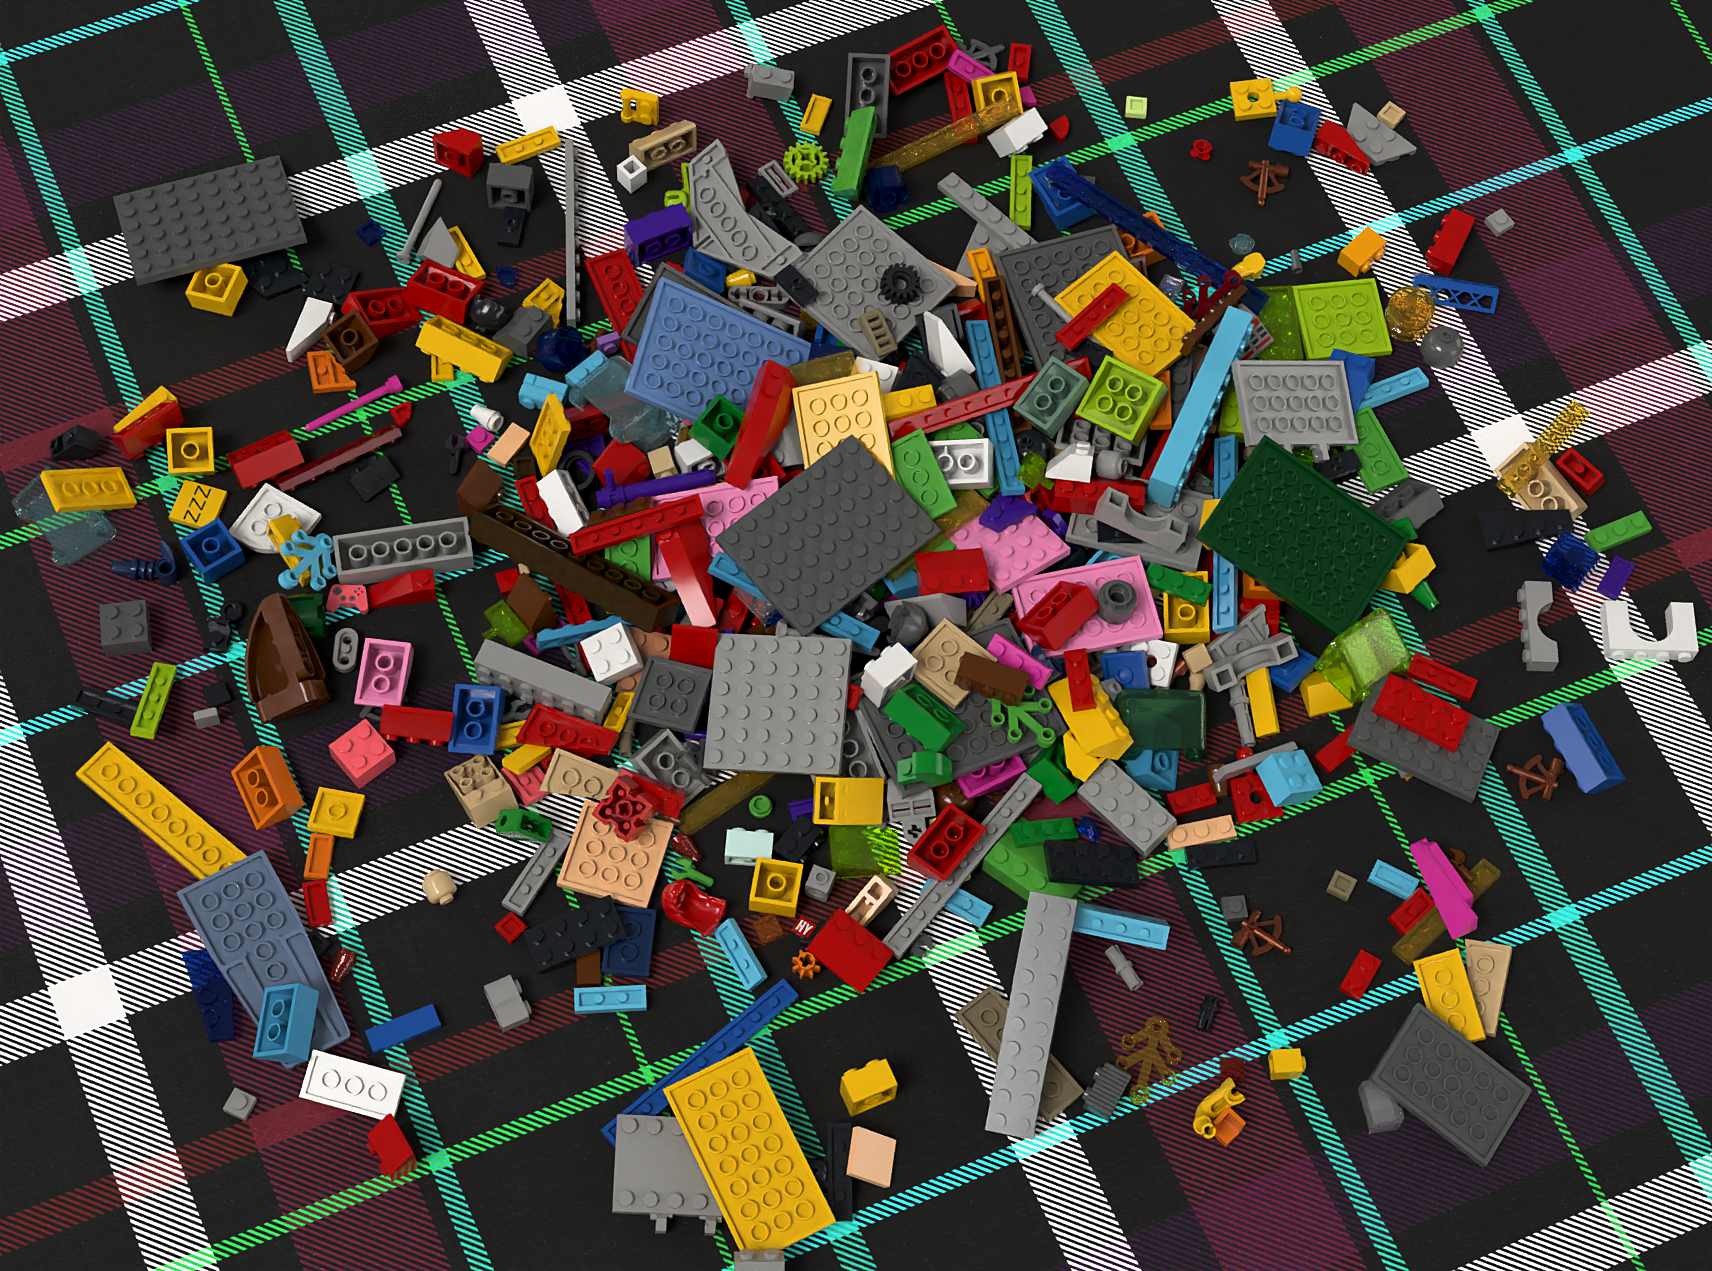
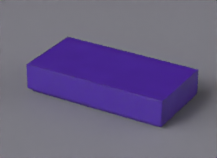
M1615 555L1595 592L1616 601L1635 564Z

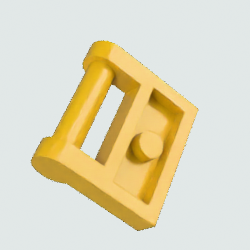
M628 88L621 90L620 99L623 102L622 121L625 123L636 121L645 125L657 126L659 121L658 95ZM631 100L636 101V111L631 110Z

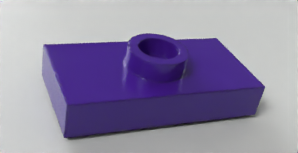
M1045 509L1041 515L1051 526V530L1060 539L1065 541L1068 530L1067 523L1059 513Z

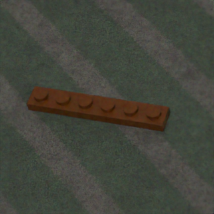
M1243 284L1236 290L1232 288L1227 296L1223 297L1218 305H1215L1209 314L1202 318L1200 323H1196L1191 332L1188 331L1181 341L1183 346L1179 352L1187 357L1221 323L1228 306L1236 308L1248 288Z

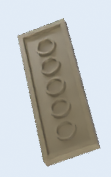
M990 985L957 1011L954 1017L997 1065L1008 1004ZM1051 1053L1039 1114L1047 1123L1051 1122L1085 1092Z

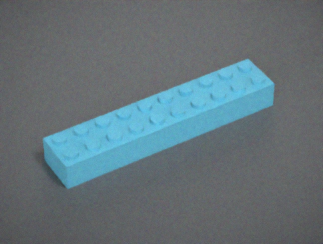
M1228 306L1151 475L1146 500L1169 509L1173 501L1178 502L1182 492L1181 488L1187 482L1190 468L1194 466L1198 450H1201L1205 441L1206 432H1209L1213 423L1212 419L1219 410L1220 401L1222 398L1224 399L1227 392L1228 383L1233 379L1231 363L1235 360H1241L1243 350L1247 347L1251 338L1250 334L1254 327V324L1251 323L1253 314Z

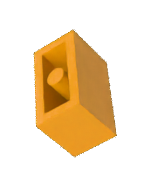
M1367 226L1341 250L1337 263L1357 277L1362 272L1366 273L1374 260L1378 261L1383 257L1386 252L1384 248L1387 241Z

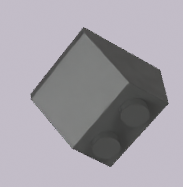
M534 305L518 308L507 325L493 336V341L526 359L532 356L553 331L551 314Z

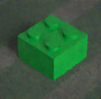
M719 393L695 421L688 435L723 461L735 446L745 413Z

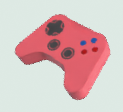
M333 585L326 604L327 612L334 613L339 607L343 606L345 608L356 607L362 614L368 613L369 608L365 586Z

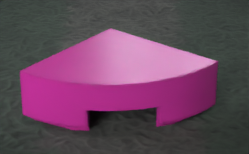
M1030 86L1019 88L1022 104H1026L1028 107L1036 106L1037 101Z

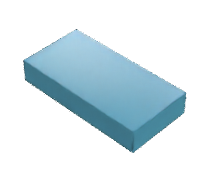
M1377 860L1367 881L1406 900L1415 891L1420 880Z

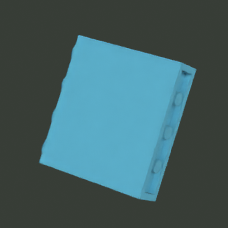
M1083 902L1078 904L1074 925L1075 932L1161 950L1166 949L1170 929L1169 924L1164 919Z

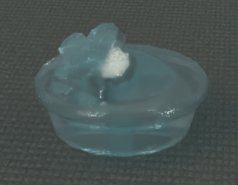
M1237 234V237L1229 241V245L1234 253L1244 255L1253 250L1255 241L1249 235Z

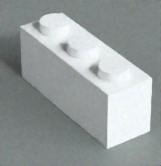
M555 469L536 483L540 490L539 494L549 509V515L554 519L558 527L559 534L570 539L569 534L588 528L589 513L568 471Z

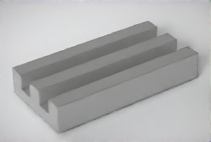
M776 160L758 169V175L764 176L784 200L786 197H792L793 193H799V188ZM771 167L774 168V170L779 174V176H780V177L784 180V182L789 186V188H790L789 190H788V189L786 188V186L781 182V179L771 170Z

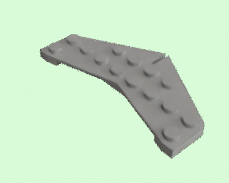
M718 139L689 163L693 246L697 251L710 258L774 280V275L787 265L791 264L794 267L806 257L798 246L786 240L746 212L727 151Z

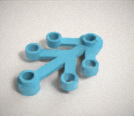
M299 529L291 536L293 542L286 541L280 546V551L284 556L292 555L303 559L293 569H287L282 572L278 580L284 589L290 590L298 584L300 575L310 566V585L314 590L319 591L326 586L324 578L331 579L337 575V569L331 564L330 556L334 551L333 540L324 533L318 534L316 537L307 536L303 530ZM294 543H295L296 545H301V544L310 545V546H313V549H312V550H308V549H304V548H299V547H296V546L294 545ZM320 555L322 557L323 568L321 572L324 578L320 576L318 557Z

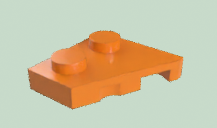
M329 350L307 352L314 394L356 390V382L350 380L345 374V369L336 362L335 357Z

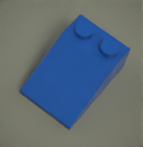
M1281 100L1268 146L1277 151L1285 150L1292 152L1296 156L1308 157L1321 109L1297 102L1292 103L1288 100Z
M1066 156L1028 173L1050 219L1058 231L1096 214L1093 196Z
M1334 348L1328 361L1344 362L1353 416L1355 418L1375 376V359Z
M455 684L452 711L454 716L448 752L494 755L504 715L506 691L497 686Z

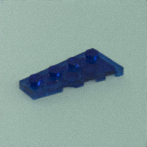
M206 949L181 952L210 1042L235 1040L233 990Z

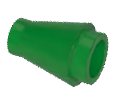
M1422 579L1410 593L1413 598L1424 605L1429 611L1440 603L1427 580L1424 581Z

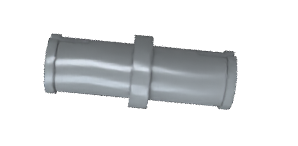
M1113 945L1105 951V955L1116 968V974L1118 976L1121 975L1130 991H1135L1143 985V981L1132 968V962L1130 960L1127 961L1118 945Z

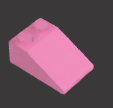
M365 638L354 704L383 707L384 704L402 705L414 655L411 643Z

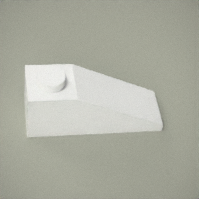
M310 297L307 298L286 349L288 362L293 363L322 338L320 334L322 331L335 323L337 314L334 312L333 303Z

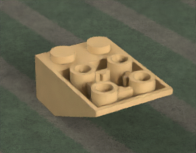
M477 755L444 773L464 810L477 829L497 820L501 809L519 808L512 788L487 755Z

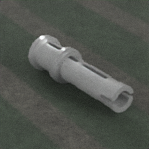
M1240 679L1238 684L1227 688L1231 697L1229 703L1235 711L1242 747L1250 748L1256 745L1248 710L1250 699L1246 696L1244 687L1246 681Z

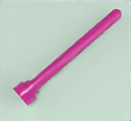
M394 375L388 378L384 386L306 424L305 430L311 432L387 393L397 394L403 391L398 377Z

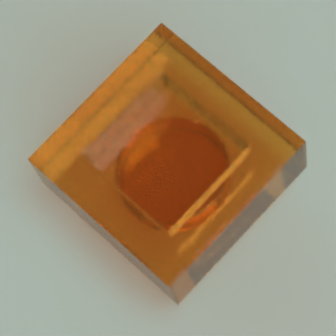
M774 913L752 922V926L762 946L784 936Z

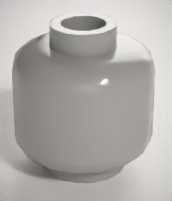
M1102 450L1093 460V469L1096 470L1099 478L1118 480L1127 471V459L1119 451Z

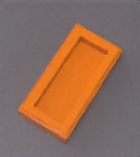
M311 833L304 879H325L328 882L335 842L334 835Z

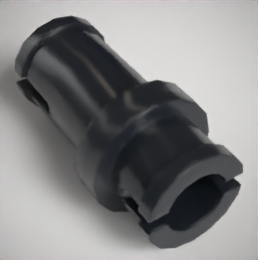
M1209 994L1205 995V1000L1200 1005L1201 1013L1195 1027L1198 1031L1202 1029L1201 1032L1210 1033L1214 1015L1219 1010L1217 1005L1220 999L1218 997L1213 999L1214 996Z

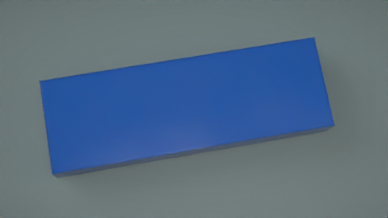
M430 1004L365 1030L373 1053L377 1054L441 1028V1023L433 1004Z

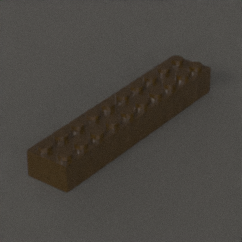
M501 502L474 511L468 535L475 538L478 543L492 547L495 552L505 554L512 561L529 567L532 572L540 573L546 576L549 581L566 587L567 591L577 593L583 596L586 601L598 604L606 612L614 613L620 616L623 621L637 625L643 632L653 633L675 622L682 599L595 552L575 557L570 539Z

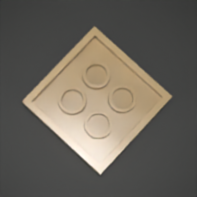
M944 618L911 653L917 660L913 677L955 709L971 692V690L965 691L953 684L964 652L966 651L995 662L998 659Z

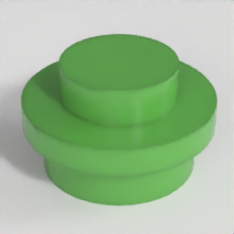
M755 796L749 803V810L753 816L764 818L771 813L772 803L766 796Z

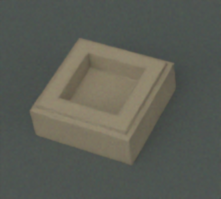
M1336 870L1326 892L1347 902L1357 879Z

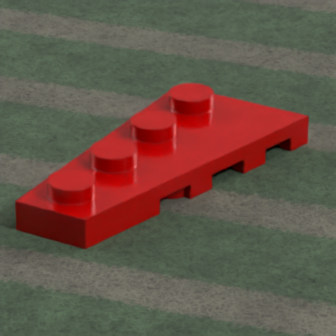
M538 702L516 736V742L521 744L608 756L619 739L618 732Z

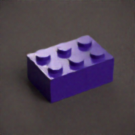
M682 202L676 205H669L658 212H651L643 218L631 220L623 225L624 248L635 268L693 245V222Z

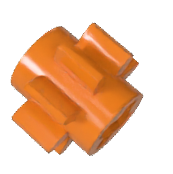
M799 950V957H792V962L796 964L792 967V972H798L801 980L803 977L808 976L810 979H813L814 971L820 972V966L816 965L819 961L811 953H803L802 950ZM806 962H809V963H810V964H808L806 967H803V966H802V965H804Z

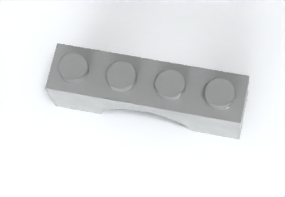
M1108 487L1097 501L1093 516L1094 519L1172 554L1184 542L1189 523L1170 514L1158 518L1143 516L1130 506L1128 495L1111 487Z
M1525 581L1517 592V601L1521 602L1519 621L1523 623L1521 642H1524L1525 646L1522 660L1526 662L1527 671H1554L1559 662L1557 642L1546 637L1539 629L1537 617L1547 612L1553 603L1551 582Z
M1281 632L1203 668L1202 671L1209 689L1220 692L1238 684L1243 676L1260 668L1280 665L1298 657V653L1291 635Z

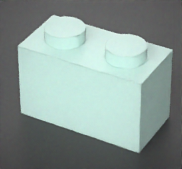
M743 828L727 829L725 864L756 866L757 857L772 859L774 833H769L766 830L746 831Z

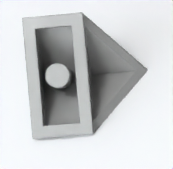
M439 217L423 239L416 258L423 261L428 259L452 269L460 250L457 248L441 217Z

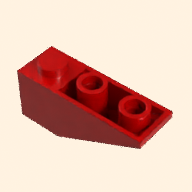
M1326 119L1315 135L1311 148L1320 154L1330 157L1335 162L1352 169L1355 173L1366 177L1371 162L1345 128Z

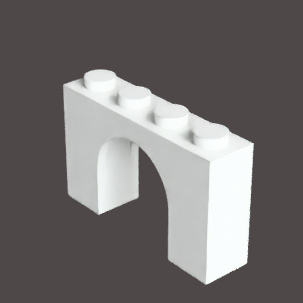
M1605 600L1599 610L1604 658H1612L1613 660L1634 659L1636 661H1644L1646 659H1656L1659 662L1667 660L1688 662L1693 660L1699 651L1693 603H1670L1665 611L1667 638L1657 642L1644 640L1634 633L1629 623L1627 601Z

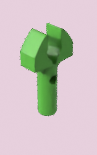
M688 857L675 859L676 863L685 867L683 871L673 866L671 867L672 875L676 880L690 877L707 887L713 885L714 880L693 869L691 865L692 859Z

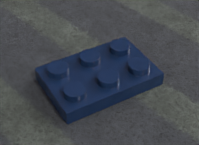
M615 906L628 938L604 948L601 975L649 979L657 910Z

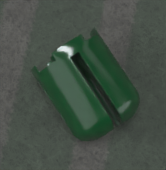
M323 593L285 595L299 616L310 639L327 638L328 626H323L326 624L325 612H327Z

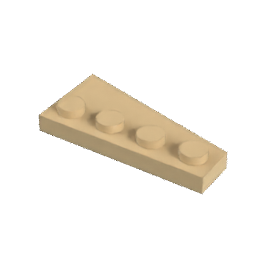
M556 748L539 791L605 799L611 796L607 793V790L619 772Z
M1465 939L1468 980L1485 1035L1495 1037L1513 949L1509 945Z

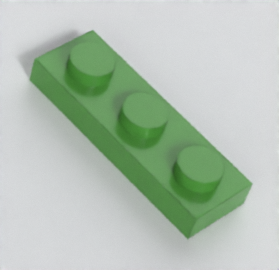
M1638 511L1585 533L1583 538L1595 555L1647 534L1652 530V527L1643 512Z

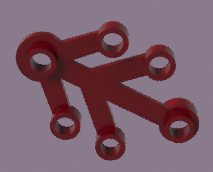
M1228 270L1223 276L1224 283L1209 298L1208 288L1211 285V279L1205 274L1200 275L1197 279L1199 285L1198 309L1192 314V303L1195 302L1196 295L1192 290H1185L1182 293L1184 301L1183 312L1190 319L1198 320V323H1200V319L1204 315L1209 314L1215 304L1231 288H1237L1241 284V275L1236 270ZM1233 277H1237L1235 283H1231ZM1206 278L1207 283L1202 285L1201 281ZM1188 294H1192L1190 300H1186Z

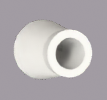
M478 404L473 406L470 415L488 431H498L504 421L500 412L481 407Z

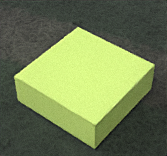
M1127 96L1125 117L1145 119L1147 98Z

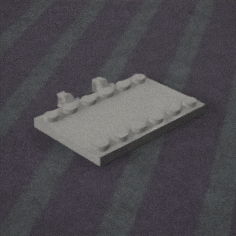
M1235 360L1231 363L1246 447H1256L1261 438L1266 435L1290 453H1292L1294 447H1310V450H1313L1314 462L1324 463L1329 460L1328 451L1330 446H1355L1359 444L1343 361Z
M1127 465L1125 475H1122L1120 478L1141 480L1145 486L1143 516L1158 518L1170 514L1189 523L1185 540L1174 554L1145 541H1142V544L1097 542V519L1093 518L1094 515L1072 513L1065 538L1066 542L1127 557L1140 555L1141 560L1196 573L1202 544L1195 536L1199 532L1204 500H1212L1213 496L1181 488L1182 492L1178 502L1173 501L1169 509L1145 499L1150 481L1132 476L1134 465ZM1092 467L1091 475L1098 476L1096 470Z
M617 1114L612 1213L650 1215V1220H656L655 1233L659 1234L666 1233L667 1218L672 1219L673 1216L699 1217V1220H705L704 1236H714L716 1223H721L724 1217L676 1117Z

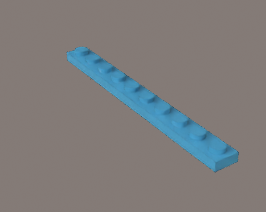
M987 320L966 321L965 330L973 366L976 369L975 375L979 391L1001 384ZM1007 407L986 413L984 416L990 441L994 445L993 456L1002 496L1024 495L1025 485Z
M1235 434L1214 439V499H1221L1238 474V438ZM1213 551V631L1216 634L1237 630L1238 568Z

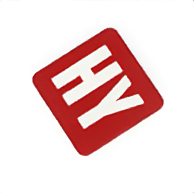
M801 916L792 928V931L801 937H809L816 928V925Z

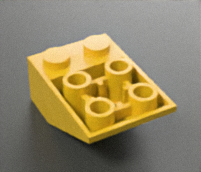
M814 775L812 822L814 824L882 825L884 778Z

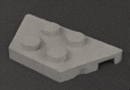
M1356 102L1353 104L1346 131L1371 164L1378 166L1387 161L1398 160L1402 155L1409 154L1411 156L1416 153L1417 148Z
M977 223L956 273L975 281L966 252L987 247L996 275L999 276L993 256L996 253L1010 249L981 224Z
M1260 603L1237 622V630L1222 633L1206 646L1213 663L1268 638L1269 628L1265 620L1264 611H1266L1264 604Z

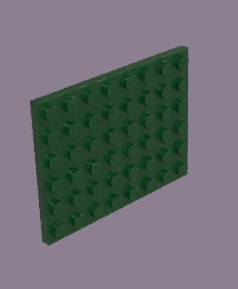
M1266 435L1261 438L1195 536L1200 542L1341 642L1346 639L1410 539L1409 536Z

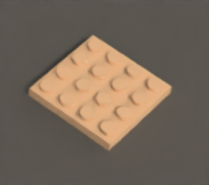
M585 800L557 880V886L598 898L611 895L613 902L647 909L674 829V824L654 818L645 819L643 822L647 826L637 840L627 843L613 832L616 826L613 824L605 826L592 815V812L599 803Z

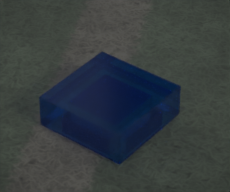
M372 218L355 230L356 234L369 247L386 236V232Z

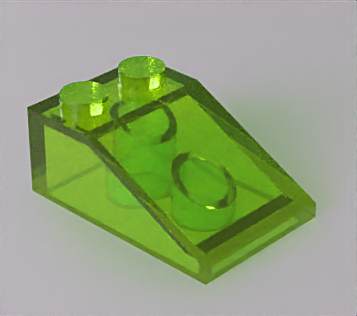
M863 825L829 826L831 871L836 873L835 879L873 877L874 875H901L897 830Z

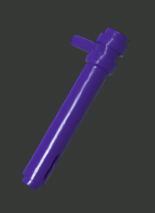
M709 468L623 486L622 484L615 485L613 470L606 469L604 471L606 487L601 488V491H596V498L599 509L605 508L606 510L618 503L632 502L638 497H653L711 486L712 483L716 482L714 469L709 470Z

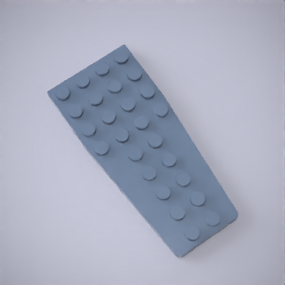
M263 849L176 892L208 954L257 1028L265 988L300 983L319 991L308 1061L311 1058L313 1049L326 1052L350 1039V1030L299 915ZM307 1061L297 1063H280L282 1064L285 1070L289 1071L304 1064Z

